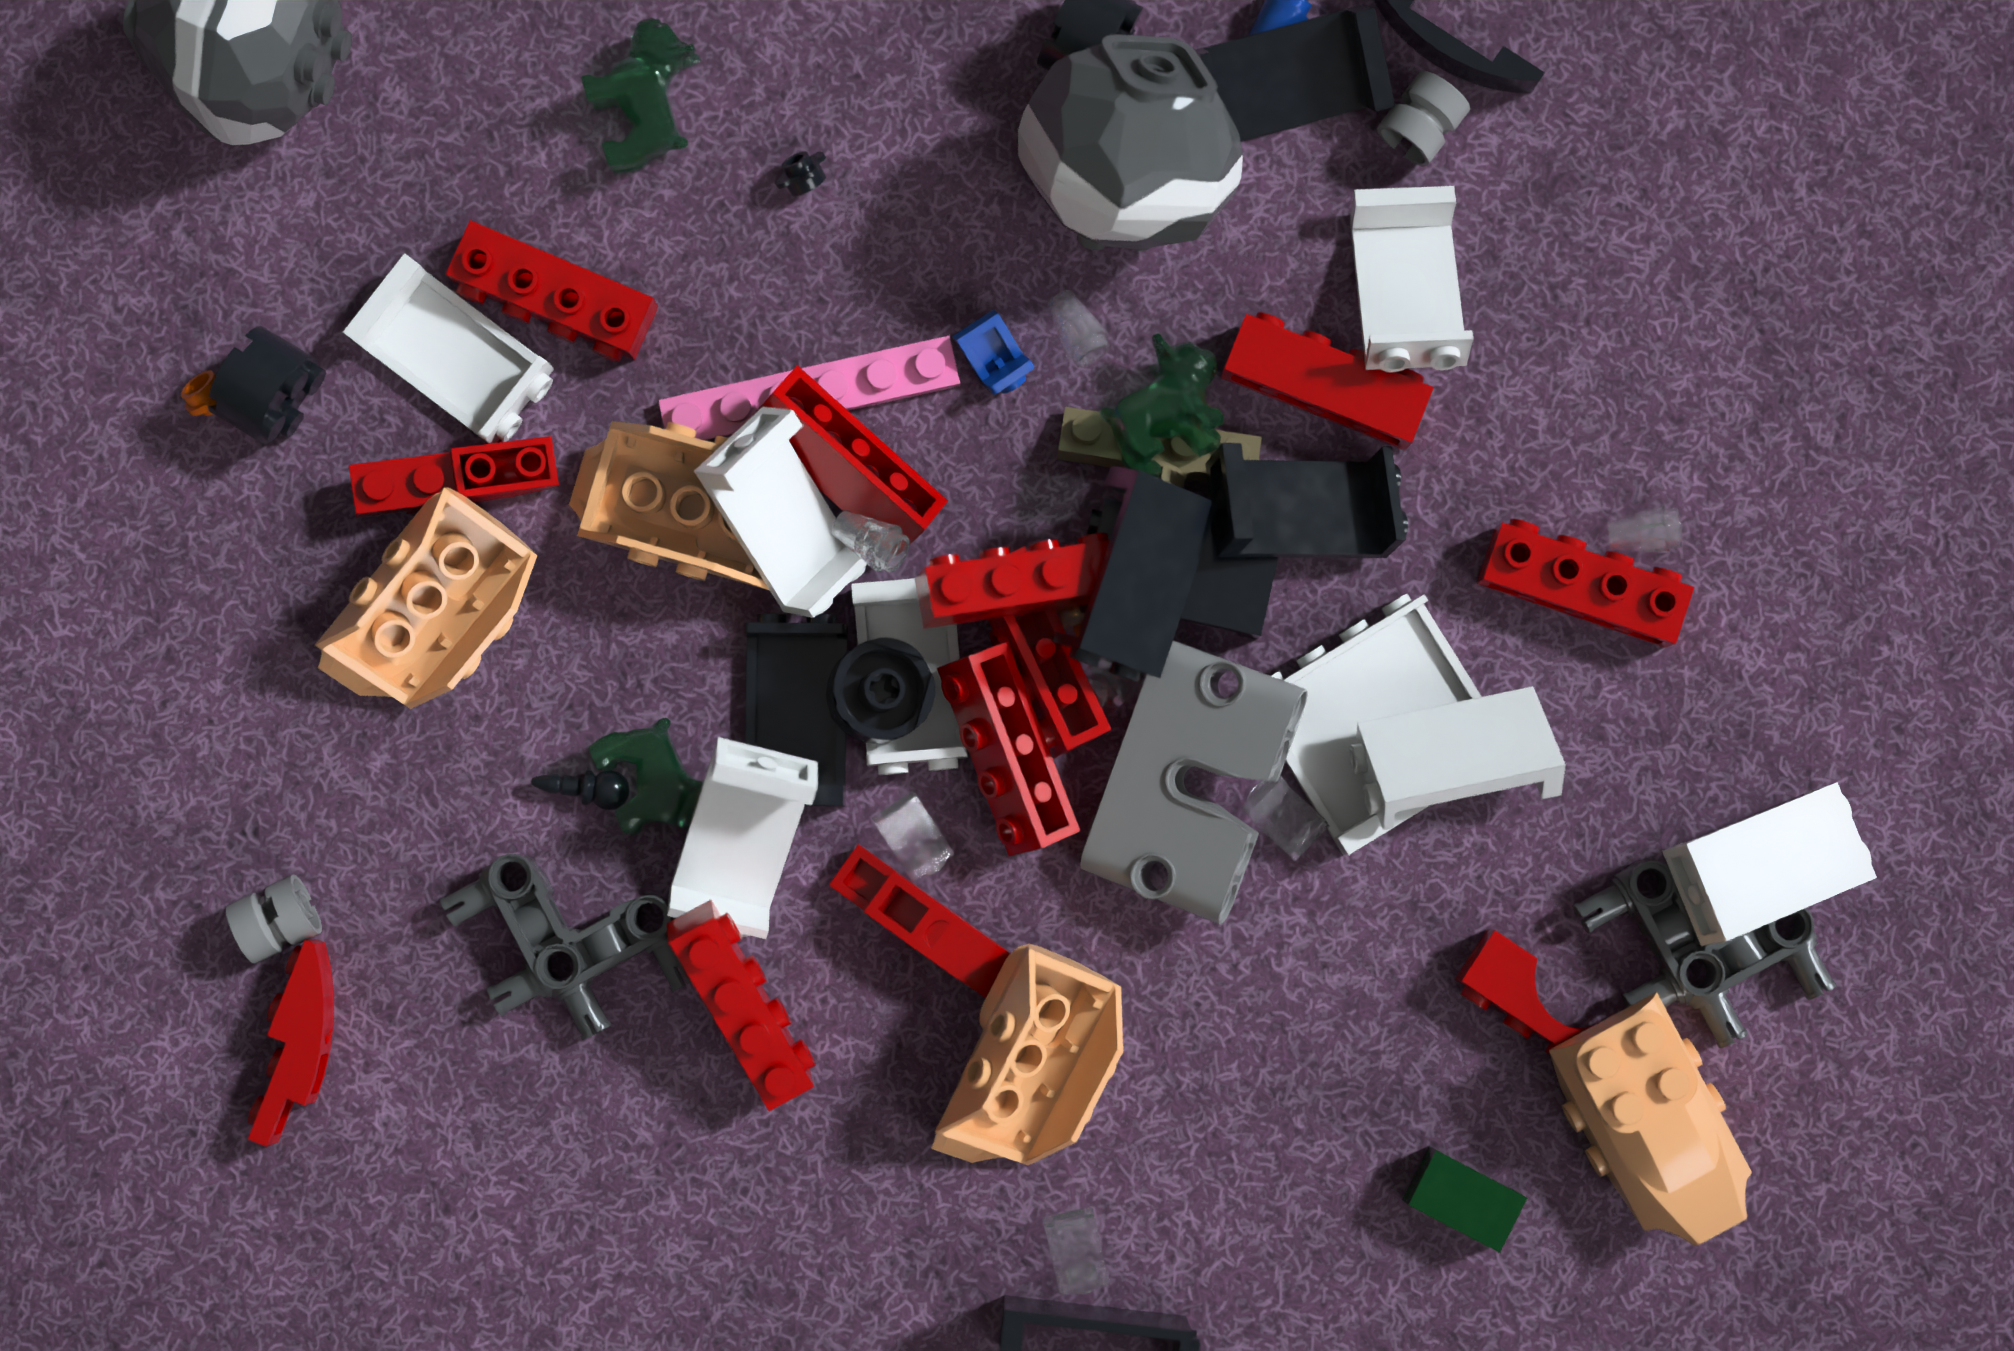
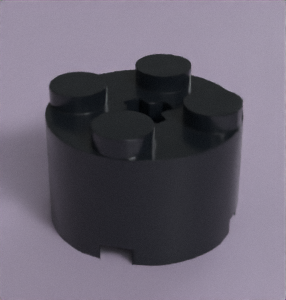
M1064 0L1053 22L1055 27L1051 38L1054 40L1052 42L1045 39L1038 56L1037 65L1049 71L1056 61L1100 44L1103 38L1108 35H1134L1136 31L1134 27L1139 20L1143 7L1136 4L1133 0Z
M258 326L245 335V337L252 340L243 352L234 347L224 360L209 393V397L217 401V404L208 406V408L214 415L257 441L267 444L280 434L290 438L295 433L304 417V413L299 411L298 408L307 394L311 396L320 388L325 379L326 370L318 366L315 357L267 328Z
M894 638L869 640L851 649L837 661L828 678L826 698L832 720L849 736L859 741L873 744L888 743L914 731L928 717L934 704L936 692L933 675L923 659L924 657L912 645ZM883 680L885 681L884 690L890 692L891 697L879 703L875 701L876 694L870 691V686Z

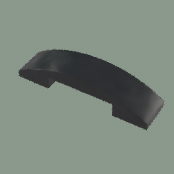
M1373 0L1386 21L1409 46L1434 65L1458 78L1498 91L1532 93L1545 72L1505 46L1501 48L1493 62L1413 11L1411 8L1416 0Z

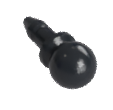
M586 770L584 779L578 776L563 775L560 777L558 774H546L533 777L531 780V784L534 787L547 793L557 794L559 792L561 795L576 797L582 795V805H588L593 801L596 806L604 810L620 808L625 804L630 794L627 779L621 773L613 770H606L597 775L592 770Z

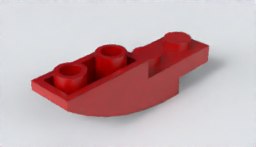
M552 436L451 448V451L448 453L349 465L356 518L404 511L407 514L418 513L427 500L446 487L464 495L474 503L520 496L559 487Z
M859 844L829 884V886L861 908L864 913L984 998L987 997L1005 960L1010 955L1008 950Z
M318 939L304 940L302 946L297 945L293 949L285 970L286 974L290 975L283 994L278 993L274 997L267 1013L266 1019L268 1022H271L267 1036L284 1042L285 1046L283 1049L277 1048L266 1072V1075L272 1079L265 1096L259 1095L255 1100L247 1121L248 1124L253 1126L248 1140L266 1147L279 1142L294 1102L304 1106L316 1102L326 1073L334 1026V988L326 943Z

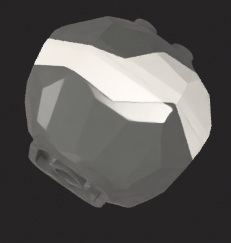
M129 0L123 19L125 35L138 58L144 63L178 108L203 133L217 141L230 145L253 144L281 137L313 108L318 107L319 104L327 105L333 96L335 88V78L331 75L337 60L345 61L352 45V34L345 31L344 25H342L341 0Z
M1108 35L1103 38L1100 44L1056 61L1031 97L1022 115L1018 129V156L1027 174L1058 221L1065 228L1077 234V241L1083 247L1091 250H1102L1105 246L1146 251L1152 247L1199 239L1235 195L1241 180L1243 152L1239 132L1216 91L1218 87L1214 78L1197 52L1190 45L1168 37Z

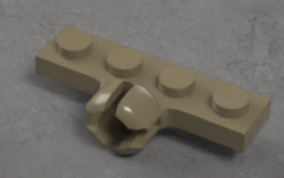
M1065 406L1057 459L1110 468L1113 466L1140 470L1184 489V484L1188 481L1208 483L1205 463L1222 443H1241L1244 460H1259L1262 437Z

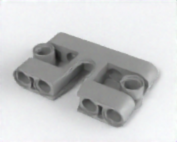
M1173 640L1161 678L1146 675L1081 857V869L1132 889L1144 898L1157 899L1217 924H1223L1234 904L1259 833L1220 805L1189 793L1184 785V776L1190 768L1196 766L1219 776L1278 782L1306 705L1307 689ZM1232 671L1237 677L1238 688L1234 695L1225 699L1219 693L1218 683L1223 674ZM1157 862L1162 863L1168 871V882L1161 890L1153 886L1149 876L1152 866Z

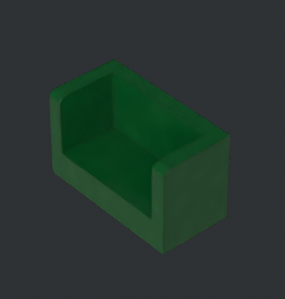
M1429 1146L1402 1200L1416 1210L1500 1253L1528 1198Z

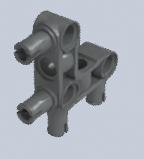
M506 854L497 858L492 864L482 868V872L478 874V880L448 896L440 898V903L444 910H451L464 903V906L447 914L448 919L455 927L493 905L497 909L499 908L527 961L525 963L526 968L495 985L487 987V993L491 1000L511 992L509 997L494 1004L495 1009L501 1016L506 1015L507 1012L539 995L543 998H556L558 1002L563 1000L581 1034V1039L584 1041L612 1026L590 987L594 984L592 979L618 966V963L625 962L645 950L647 954L653 952L671 986L672 992L686 986L677 967H679L687 984L692 983L668 943L666 924L676 918L667 916L668 899L662 896L645 895L624 902L611 909L610 916L584 930L574 929V927L567 926L552 898V894L555 891L548 877L534 859L527 855ZM514 862L521 864L527 874L524 886L517 891L508 888L504 881L506 868ZM649 903L658 905L664 914V922L656 932L645 930L639 920L642 908ZM559 951L569 954L574 963V970L566 980H560L555 977L550 968L553 956Z
M1638 861L1630 864L1625 870L1613 876V879L1610 880L1611 886L1580 903L1577 902L1572 905L1576 917H1584L1597 910L1595 913L1579 921L1588 934L1626 912L1630 916L1632 915L1643 937L1647 935L1650 937L1651 940L1647 941V944L1661 968L1659 970L1660 975L1628 993H1623L1621 997L1625 1006H1631L1657 992L1664 1007L1676 1002L1678 1005L1688 1004L1693 1009L1699 1008L1719 1048L1735 1043L1734 1038L1740 1040L1748 1034L1726 997V994L1729 992L1728 989L1776 962L1787 960L1807 1000L1823 995L1822 990L1824 989L1830 991L1837 986L1814 948L1818 944L1816 941L1818 937L1814 932L1812 914L1807 908L1790 914L1794 921V929L1791 935L1785 939L1778 935L1775 921L1728 941L1701 946L1671 871L1667 865L1659 861ZM1646 869L1652 871L1657 879L1655 893L1647 898L1637 888V878ZM1699 959L1705 965L1706 977L1699 986L1694 987L1687 980L1686 969L1693 960Z

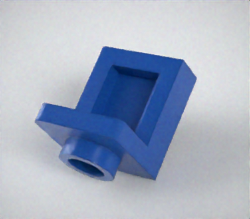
M994 309L952 336L979 381L993 395L999 392L1004 394L1015 390L1025 382L1026 374L1035 368L1031 360L1022 353L999 313Z

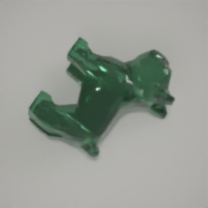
M648 18L637 23L631 38V49L628 57L616 64L610 73L603 77H594L591 74L581 77L587 99L593 103L595 110L621 108L634 125L622 142L611 140L602 143L607 163L614 174L633 173L643 170L651 161L660 158L668 151L683 149L688 145V140L680 136L669 99V85L673 77L680 70L697 65L701 62L698 54L694 53L696 51L694 44L682 42L671 27L666 23H662L660 19Z
M1159 333L1152 336L1157 363L1149 365L1155 380L1121 398L1113 409L1103 407L1100 411L1101 418L1111 426L1116 445L1121 451L1122 463L1125 468L1140 470L1155 477L1160 476L1161 467L1156 460L1151 459L1164 452V446L1159 439L1180 437L1199 457H1202L1219 447L1221 436L1215 428L1223 425L1224 421L1223 413L1218 408L1208 406L1205 401L1206 387L1217 373L1216 356L1211 351L1199 348L1190 341L1172 346Z
M668 718L659 719L649 727L638 728L628 732H612L599 738L588 747L597 769H604V771L614 770L617 764L622 761L636 764L638 795L614 810L620 827L626 835L635 836L642 832L643 827L647 823L652 822L678 825L687 831L689 829L704 781L693 778L685 770L668 733L671 721Z

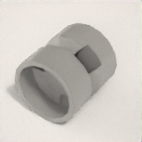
M1420 71L1402 95L1404 104H1395V107L1391 108L1378 125L1377 131L1382 140L1393 149L1405 137L1413 145L1404 157L1413 164L1427 167L1445 143L1442 133L1447 134L1449 130L1454 131L1470 111V105L1466 98L1445 79L1428 71Z
M291 874L266 886L264 896L251 893L227 904L226 917L231 932L243 954L252 963H259L282 952L284 942L286 941L292 945H297L322 932L320 917L315 906H311L309 902L311 897L307 888L296 875Z

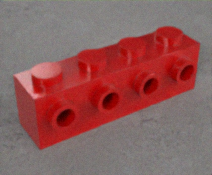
M471 220L465 229L446 272V276L454 284L458 285L455 293L480 305L484 304L486 298L503 304L501 312L506 316L525 324H529L531 317H534L549 324L546 331L551 335L570 343H574L577 336L595 343L592 348L593 352L618 363L622 355L633 360L636 359L659 307L654 298Z
M1257 312L1255 317L1249 314L1245 315L1220 378L1399 449L1406 450L1412 444L1434 387L1423 383L1424 376L1407 368L1399 372H1385L1381 369L1366 370L1364 351L1350 349L1349 353L1335 349L1330 347L1331 340L1327 337L1307 330L1303 331L1302 335L1283 328L1285 325L1284 321L1267 313Z
M798 365L757 409L759 411L762 407L794 411L802 427L789 439V442L817 488L895 558L926 530L948 502L944 496Z
M1510 519L1509 524L1502 522L1494 528L1476 584L1664 648L1677 643L1694 590L1693 586L1681 582V574L1660 567H1653L1652 572L1634 567L1635 560L1618 552L1605 551L1604 556L1587 551L1585 550L1587 543L1574 537L1558 535L1557 540L1542 536L1538 534V526L1519 519Z
M1095 533L1077 539L1078 545L1064 547L1059 546L1058 540L1041 541L1029 545V552L1010 554L1008 547L992 548L980 552L979 559L960 561L957 554L943 555L930 559L929 566L924 567L915 578L923 629L1089 604L1110 541L1108 534Z
M1024 546L1020 549L1011 552L1010 554L1027 552V550ZM1055 609L988 619L993 629L989 633L992 646L1006 641L1009 643L1046 743L1054 759L1094 741L1112 730L1080 662L1069 658L1071 648L1052 642L1055 632L1066 634Z
M1008 641L938 667L937 671L941 679L943 695L952 707L960 728V739L970 754L978 775V786L982 794L987 798L996 822L997 835L1005 845L1008 856L1042 849L1079 832L1078 823Z
M712 899L666 924L668 943L768 1111H772L813 1088L814 1084L810 1069L816 1066L815 1060L803 1039L795 1042L788 1031L787 1026L791 1025L792 1022L779 998L776 997L770 1000L762 984L766 983L767 979L756 958L753 955L746 958L737 942L742 940V936L730 914L727 912L720 915Z

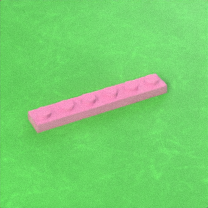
M950 335L801 368L848 411L961 386ZM791 371L658 400L664 429H666L668 422H672L696 430L695 438L708 442L715 441L716 436L731 437L750 419Z

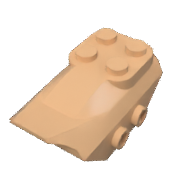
M611 421L607 438L596 446L585 449L569 502V506L576 512L581 521L577 536L628 550L627 559L647 566L657 567L659 559L678 564L676 573L693 579L705 581L707 573L769 590L694 472L729 438L716 436L714 443L695 438L696 430L672 422H668L666 429L651 425Z
M448 487L443 488L441 492L434 494L427 500L399 536L389 544L382 556L383 563L370 578L364 577L356 584L349 597L350 603L315 644L322 652L318 669L359 696L393 697L410 709L453 690L461 679H466L474 673L481 661V654L491 642L502 638L511 627L513 616L518 610L537 555L504 524L467 497Z
M1022 945L1012 951L1005 960L982 1005L979 1017L983 1032L934 1132L936 1137L931 1149L970 1163L1005 1157L1025 1165H1031L1076 1143L1084 1126L1090 1120L1093 1109L1108 1080L1114 1074L1116 1065L1123 1053L1121 986L1072 959L1037 945Z
M1657 992L1549 1050L1560 1088L1568 1101L1562 1105L1566 1118L1576 1132L1584 1131L1592 1146L1585 1150L1591 1165L1600 1177L1608 1175L1613 1186L1644 1231L1652 1229L1664 1230L1696 1246L1747 1218L1745 1190L1746 1181L1752 1172L1720 1113L1726 1110L1725 1103L1712 1083L1705 1085L1697 1067L1702 1065V1060L1696 1048L1688 1038L1681 1039Z

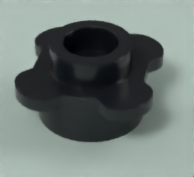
M803 151L787 158L781 165L783 173L775 181L776 187L778 189L787 187L793 196L803 195L817 188L826 178L820 166V163L826 159L824 152H816L809 156L808 152Z

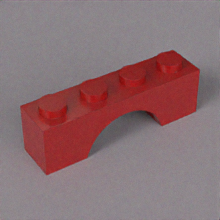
M1487 929L1454 979L1465 986L1460 993L1461 996L1484 1011L1492 1004L1507 1015L1502 1023L1528 1040L1532 1033L1541 1037L1549 1043L1545 1050L1548 1055H1550V1049L1594 1026L1573 1028L1555 1020L1543 1007L1536 991L1535 971L1537 958L1496 930Z

